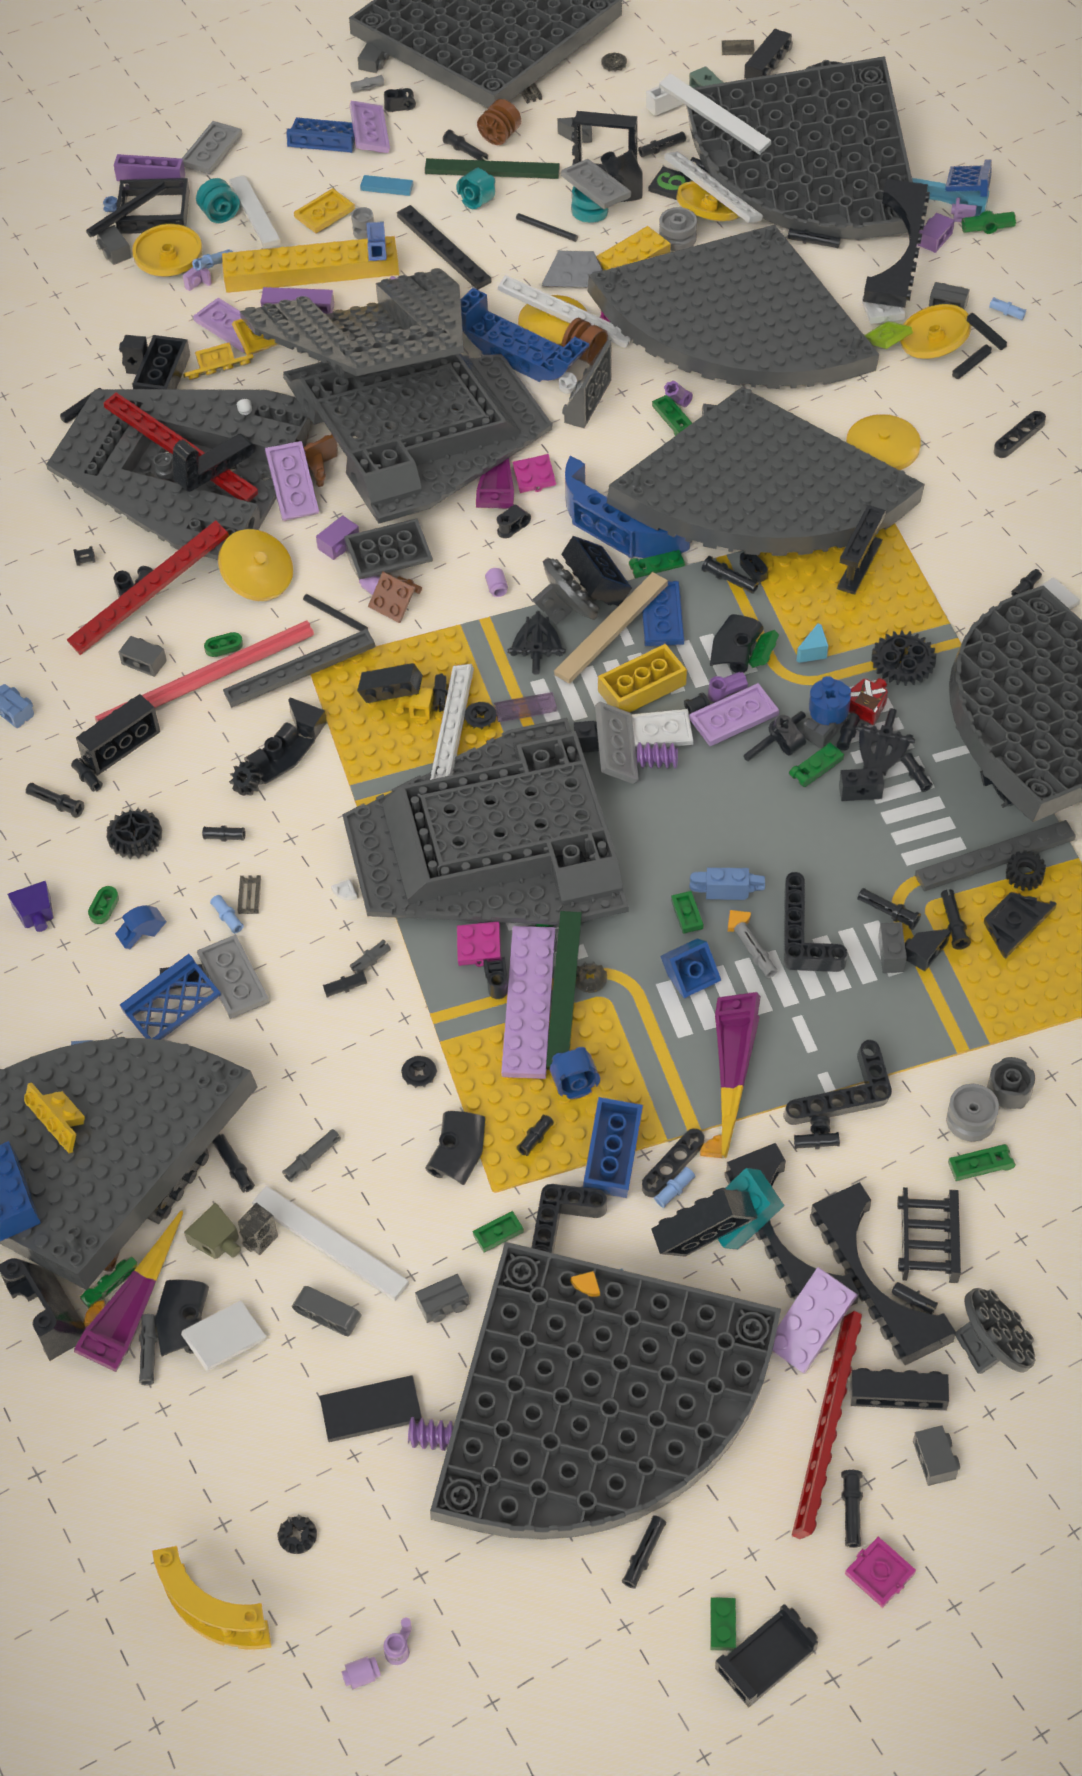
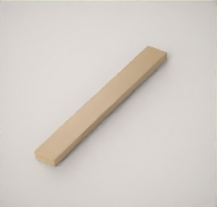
M652 572L554 670V675L570 684L668 586V580Z

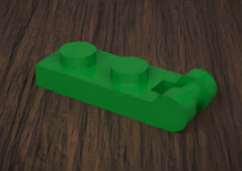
M667 395L652 401V407L673 430L675 436L692 424L690 419Z
M679 550L643 559L633 558L628 563L630 569L633 570L634 578L647 576L652 572L659 573L685 566L684 559Z
M829 743L800 765L792 767L789 775L793 779L797 778L799 784L806 787L844 760V754L833 744Z
M1007 1144L948 1159V1164L955 1181L1000 1170L1008 1171L1016 1166L1014 1159L1010 1158V1150ZM996 1156L1001 1157V1160L997 1161Z

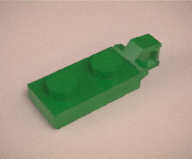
M132 1256L128 1260L123 1259L115 1266L116 1270L112 1274L104 1275L97 1282L98 1286L85 1290L80 1296V1300L88 1309L91 1308L94 1303L107 1297L132 1274L137 1267V1261Z

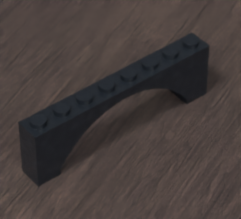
M886 179L882 204H887L903 221L909 235V246L903 256L889 269L872 277L867 276L863 302L905 308L906 301H910L912 290H909V286L913 287L914 276H911V274L916 272L917 266L914 258L918 259L920 248L917 247V244L921 245L922 234L919 232L924 229L925 224L922 216L926 217L928 207L924 205L929 203L930 192H927L928 184Z
M773 1143L728 1161L724 1175L726 1181L730 1184L745 1168L761 1170L773 1187L778 1175L785 1172L786 1160L777 1144ZM769 1220L755 1234L758 1240H762L765 1244L764 1249L767 1257L770 1260L773 1259L776 1265V1274L780 1279L783 1278L788 1296L796 1300L817 1268L806 1264L794 1256L781 1243ZM828 1273L858 1294L851 1306L857 1304L859 1292L850 1275L841 1276Z
M859 1182L813 1203L810 1219L815 1227H819L824 1243L832 1248L834 1259L838 1264H842L845 1269V1275H850L859 1292V1299L862 1302L865 1301L870 1317L874 1321L877 1320L882 1336L892 1344L895 1357L898 1360L901 1359L906 1366L953 1343L956 1331L944 1313L940 1315L928 1314L905 1307L882 1293L867 1276L858 1256L857 1230L864 1214L870 1211L871 1198Z

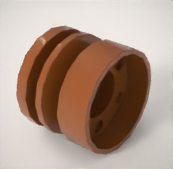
M505 99L494 101L488 110L477 120L479 133L487 142L494 145L504 144L521 125L519 111L511 102Z
M576 318L569 324L564 333L562 347H565L574 337L589 343L587 351L579 359L590 364L608 340V333L605 329L592 325L581 318Z

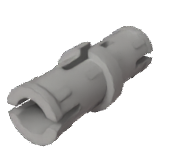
M382 75L372 78L364 77L362 80L350 82L353 93L366 89L368 91L371 88L385 85Z

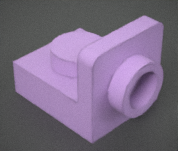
M960 198L956 199V204H952L951 214H954L955 222H961L962 218L975 216L976 205L959 204Z
M193 267L183 274L184 286L189 291L201 282L208 286L212 284L211 273L207 268L197 270V268L194 269Z

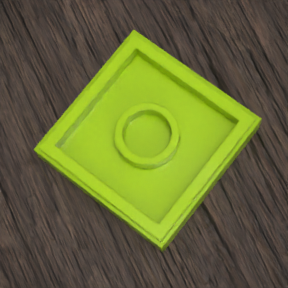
M887 321L864 336L873 346L887 349L912 334L913 331L910 326Z

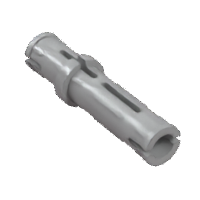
M745 922L737 924L734 931L752 955L754 964L760 967L766 978L773 977L777 973V968L769 959L768 952L762 949Z

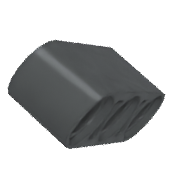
M309 1286L302 1288L292 1304L293 1310L298 1314L344 1336L351 1335L362 1317L361 1313L354 1307Z

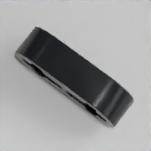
M745 551L740 554L741 568L756 582L766 580L768 568L757 555L745 554Z

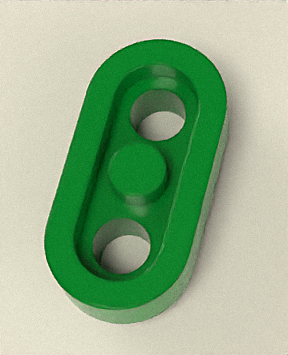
M237 632L215 636L207 639L204 643L205 653L210 657L233 653L243 647L242 636Z
M102 887L98 890L88 909V915L94 924L107 922L115 909L119 896L114 887Z

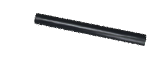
M520 213L516 215V220L574 242L578 239V235Z
M309 594L304 595L303 600L356 630L363 631L368 629L362 623Z
M800 711L791 720L796 725L806 715L803 711ZM770 734L743 755L746 761L751 760L775 741L773 736Z

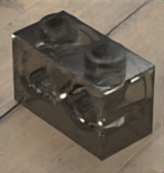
M257 1202L238 1221L239 1234L243 1240L242 1245L249 1252L254 1251L261 1255L278 1237L274 1216Z

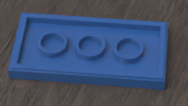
M669 581L668 586L642 611L645 646H661L663 644L684 645L679 581Z

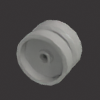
M673 207L664 211L659 217V235L671 243V251L694 246L697 240V217L694 212L683 207Z
M965 1084L957 1088L951 1095L946 1117L950 1131L961 1140L970 1142L981 1141L989 1137L995 1128L999 1103L997 1097L990 1089L979 1084Z

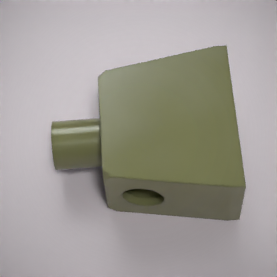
M216 1203L184 1231L187 1243L214 1259H218L225 1252L234 1258L241 1251V1247L236 1243L239 1239L236 1226Z

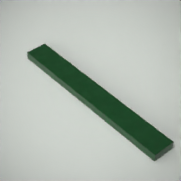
M426 158L424 170L425 174L464 176L475 168H480L493 177L559 179L560 163Z
M560 911L546 1069L549 1070L553 1062L552 1057L555 1054L570 1051L582 912Z

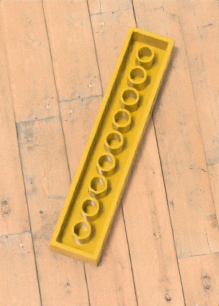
M385 236L387 259L369 261L368 238L222 253L226 293L263 289V287L279 288L399 275L395 236Z

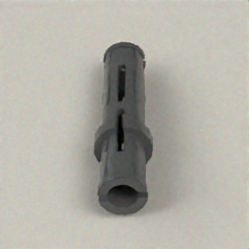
M331 1129L305 1153L299 1154L296 1160L282 1171V1174H285L284 1177L289 1182H292L303 1171H308L311 1168V1164L340 1141L341 1137L334 1129Z
M143 1314L141 1316V1334L139 1335V1342L141 1343L139 1384L152 1385L154 1384L155 1343L158 1338L155 1331L156 1315Z

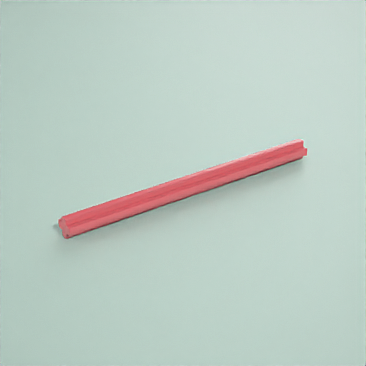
M306 620L149 691L142 696L156 708L314 635L313 629ZM125 703L95 716L96 723Z

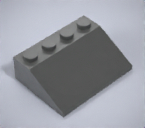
M608 339L591 361L589 367L585 368L582 379L577 382L576 390L570 394L569 402L564 405L562 410L564 423L585 429L612 380L611 340Z
M418 518L344 536L348 559L359 580L380 575L382 572L388 573L433 562V557Z

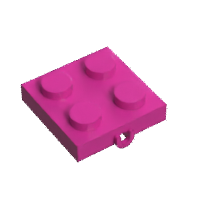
M549 454L512 462L520 493L533 490L540 492L542 488L556 485Z
M499 922L457 926L459 966L475 964L481 967L484 965V959H487V961L501 960Z
M879 1536L866 1550H860L856 1556L857 1559L845 1571V1575L882 1608L905 1588L904 1585L916 1573V1569Z

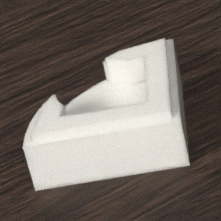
M351 879L331 885V890L337 897L343 900L358 899Z

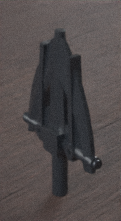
M536 611V614L531 618L526 617V623L517 633L512 648L508 649V653L511 656L531 654L532 673L538 675L540 673V659L543 658V654H546L548 657L552 654L563 656L566 653V649L562 648L559 636L549 622V617L545 618L541 615L540 611ZM532 633V640L528 642L527 637ZM542 633L547 636L546 642H543Z
M889 709L885 725H882L880 730H877V726L869 728L864 723H861V726H857L856 730L860 731L859 748L864 763L863 769L882 768V773L886 776L888 770L907 751L910 743H915V739L911 734L903 736L899 731L893 733L892 726L897 713L896 709ZM877 742L875 753L873 754L871 746L872 743ZM890 745L892 747V751L890 754L885 756L888 746Z

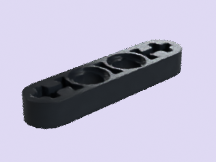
M1041 411L1031 412L995 442L994 455L999 458H1006L1044 427L1046 415ZM1021 428H1029L1030 431H1023ZM1011 437H1016V438H1018L1019 440H1018V441H1012V440H1010L1009 438H1011Z
M688 1130L643 1178L642 1192L645 1196L652 1198L657 1196L667 1186V1182L670 1179H674L698 1154L705 1138L701 1130ZM697 1137V1138H698V1142H697V1141H694V1142L690 1145V1140H691V1138H692V1139H695V1138ZM678 1151H683L687 1156L680 1160L674 1154ZM668 1166L672 1169V1173L664 1175L660 1172V1169ZM656 1176H657L658 1180H657V1182H656V1188L651 1187V1188L649 1189V1188H648V1184H650V1185L654 1184L655 1181H656Z

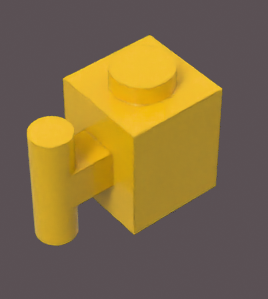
M421 687L419 694L411 695V697H399L396 712L403 713L406 707L410 710V718L430 720L434 698L433 689Z

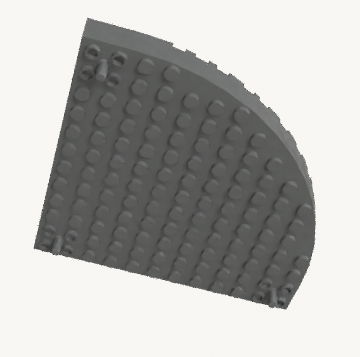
M373 0L349 17L351 35L366 43L368 42L386 54L489 108L498 99H505L510 102L622 16V0Z
M885 56L694 87L695 90L771 140V145L759 155L686 106L694 146L710 176L763 215L762 219L786 229L792 228L802 231L806 229L809 232L841 237V239L861 240L908 233L897 213L887 204H882L886 179L913 182Z
M775 224L589 274L587 292L613 326H618L621 329V333L625 337L629 336L635 345L644 347L645 352L663 358L664 363L669 364L671 362L678 365L680 370L691 373V371L702 374L701 377L715 381V378L726 380L727 384L740 386V383L751 384L753 388H756V385H765L769 389H780V386L797 388V385L813 387L815 383H823V385L874 372L877 368L880 354Z
M741 387L612 482L608 489L607 504L657 531L663 529L668 531L667 535L686 538L685 541L690 543L693 540L701 542L703 547L717 549L718 546L728 548V552L743 550L745 554L760 555V552L772 553V556H786L789 552H798V555L812 554L813 550L822 549L823 552H826L831 547H846L867 505L886 510L885 517L876 534L883 528L886 530L921 502L925 484L905 474V471L895 469L763 397L756 395L751 389Z
M1043 585L1000 601L999 605L989 608L987 613H983L979 620L972 624L958 650L951 668L949 680L950 705L956 729L959 731L970 754L983 770V775L989 778L996 785L997 789L1032 822L1082 802V620Z
M125 1037L88 1041L60 1047L0 1069V1145L9 1141L15 1151L41 1222L34 1227L0 1241V1244L87 1290L258 1088L252 1072L218 1055L189 1046L188 1044L166 1040ZM28 1083H33L42 1095L63 1091L85 1116L84 1124L71 1127L76 1133L72 1153H68L59 1144L58 1140L48 1131L40 1119L36 1117L29 1106L25 1104L24 1095L27 1091Z
M505 1242L430 1509V1520L502 1537L545 1540L572 1538L607 1531L635 1521L665 1506L690 1489L715 1466L734 1443L749 1419L761 1392L770 1362L781 1308ZM594 1271L600 1296L591 1297L575 1289L571 1283V1277Z

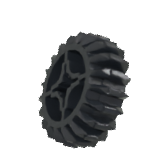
M129 808V812L126 813L121 811L120 816L115 815L114 820H110V826H107L106 830L109 847L113 849L116 855L120 854L122 858L128 855L130 860L133 856L139 859L142 854L147 856L148 851L154 852V847H159V841L162 840V827L159 819L155 817L153 812L149 813L146 809L142 812L139 808L135 811Z

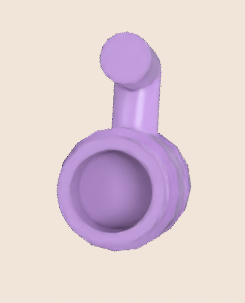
M409 1618L401 1620L402 1628L399 1634L392 1633L384 1641L385 1658L392 1665H401L409 1657L410 1652L407 1639L412 1630Z

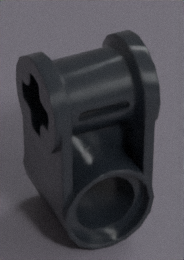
M410 88L386 90L384 92V109L388 112L414 109L416 102L413 98V90Z
M514 504L497 516L496 520L499 525L497 529L498 536L504 539L512 537L529 524L531 514Z
M122 570L114 574L113 579L118 597H120L134 586V582L127 571Z
M780 715L769 724V733L786 755L791 756L806 745L804 735L798 730L790 717Z
M501 957V960L493 961L484 959L485 978H487L489 995L494 999L504 998L508 993L505 957Z

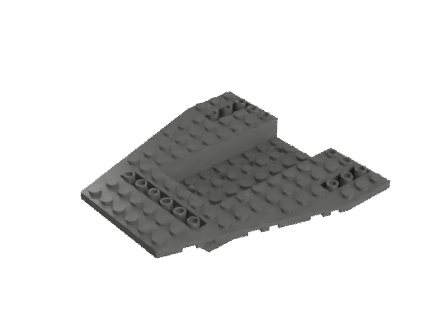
M440 268L432 269L431 272L426 273L416 272L412 276L401 275L397 279L392 280L382 279L381 282L376 283L378 303H368L367 306L363 307L353 306L349 310H335L333 313L326 314L309 297L300 296L296 300H281L277 304L266 303L262 307H247L245 310L240 311L241 319L255 335L261 336L263 334L267 340L275 339V343L291 350L297 348V352L301 354L306 352L309 357L323 363H328L342 379L464 353L460 285Z
M456 354L342 379L328 363L323 362L283 372L284 380L312 423L315 425L324 422L347 457L346 475L378 524L431 509L551 431L553 427L549 418L503 355H481L480 358H469V355Z
M94 389L48 460L46 467L53 474L63 480L67 479L72 482L73 486L76 488L80 487L87 495L105 506L109 505L118 514L125 515L129 521L147 532L151 531L160 540L169 542L171 547L179 550L215 520L228 532L229 536L244 529L259 530L277 499L271 474L263 469L265 464L268 465L265 448L302 441L303 447H305L311 420L296 397L270 390ZM117 392L204 453L237 434H243L255 444V451L250 457L229 470L236 469L232 472L256 487L258 495L250 502L235 498L212 481H208L195 490L187 492L174 481L173 476L168 479L158 478L153 459L155 455L168 451L105 409L104 402ZM249 399L252 404L251 413L248 415L240 414L237 409L238 401ZM225 540L204 557L218 560L220 548Z
M567 718L508 730L502 733L501 737L497 739L492 738L486 741L487 744L477 749L474 747L456 756L453 775L431 779V772L422 777L419 775L391 789V793L385 796L381 794L376 797L375 801L367 805L362 804L342 814L367 916L559 925L560 911L582 912L581 922L629 912L612 840L577 733L571 730ZM578 815L586 816L585 819H577L576 817ZM537 824H545V825H546L544 828H537V827H536ZM499 832L505 834L503 837L495 836V834ZM458 841L464 842L462 846L454 845ZM580 851L586 860L584 863H580ZM563 855L564 867L560 866L557 856Z

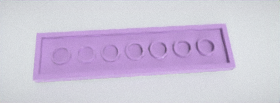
M513 926L502 1077L546 1079L555 928Z

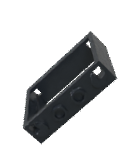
M587 111L576 112L575 118H572L571 128H574L572 132V142H574L572 156H575L572 165L583 161L582 125L628 129V151L631 149L637 159L638 116ZM595 163L606 172L603 164Z
M188 178L120 180L117 209L127 203V196H138L161 181L165 183L167 188L157 196L182 195L180 214L125 216L116 222V227L120 233H143L152 227L164 224L186 226L190 195Z

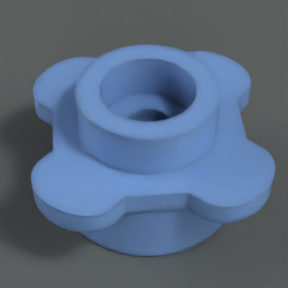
M114 196L106 197L103 201V210L105 212H114L117 209L118 199Z

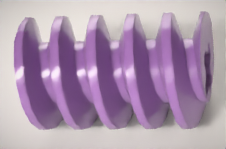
M638 742L637 764L640 762L641 767L644 768L646 762H648L649 767L653 768L656 762L657 767L661 768L662 763H664L668 769L670 764L673 763L674 769H677L678 747L675 749L674 743H671L668 749L666 744L662 743L661 748H659L657 742H655L653 748H651L649 742H646L643 748L641 742Z
M411 1417L408 1429V1444L411 1441L412 1448H417L420 1442L422 1449H426L430 1443L432 1450H436L439 1444L441 1451H445L454 1427L453 1422L449 1421L447 1427H444L443 1420H440L438 1425L435 1426L433 1419H430L428 1425H425L424 1418H421L419 1423L416 1424L414 1417Z

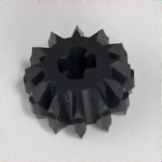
M250 761L247 763L240 762L239 766H233L235 772L229 773L233 777L229 783L233 785L232 789L242 796L246 794L251 796L254 791H260L258 785L264 784L260 781L264 775L260 772L261 768Z

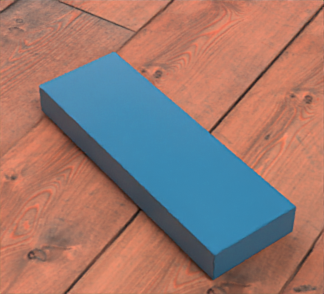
M364 175L360 190L410 196L413 180Z

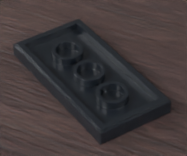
M413 1375L320 1395L328 1443L409 1425L411 1417H414L415 1423H419L422 1418Z

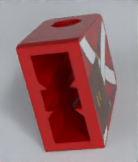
M878 678L873 683L868 679H862L852 687L849 713L857 714L860 719L874 726L887 703L888 691L885 689L887 687L886 681Z

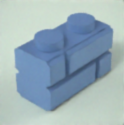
M3 684L0 686V716L15 728H19L25 721L30 720L34 716L33 703L29 698L21 697L15 687L10 688Z

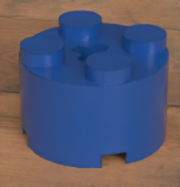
M826 676L816 682L810 690L809 711L812 719L822 725L843 722L849 714L850 687L830 676Z
M578 1047L565 1053H557L552 1057L553 1062L550 1066V1073L557 1091L562 1097L567 1095L569 1099L580 1098L591 1093V1088L594 1085L596 1087L599 1085V1073L591 1054L586 1051V1048Z

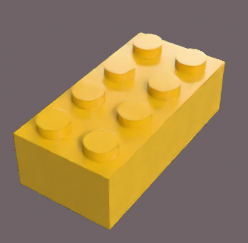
M646 226L596 257L604 271L670 253L671 243L649 226Z
M663 644L599 675L598 692L608 705L630 713L685 686L687 669L669 647Z

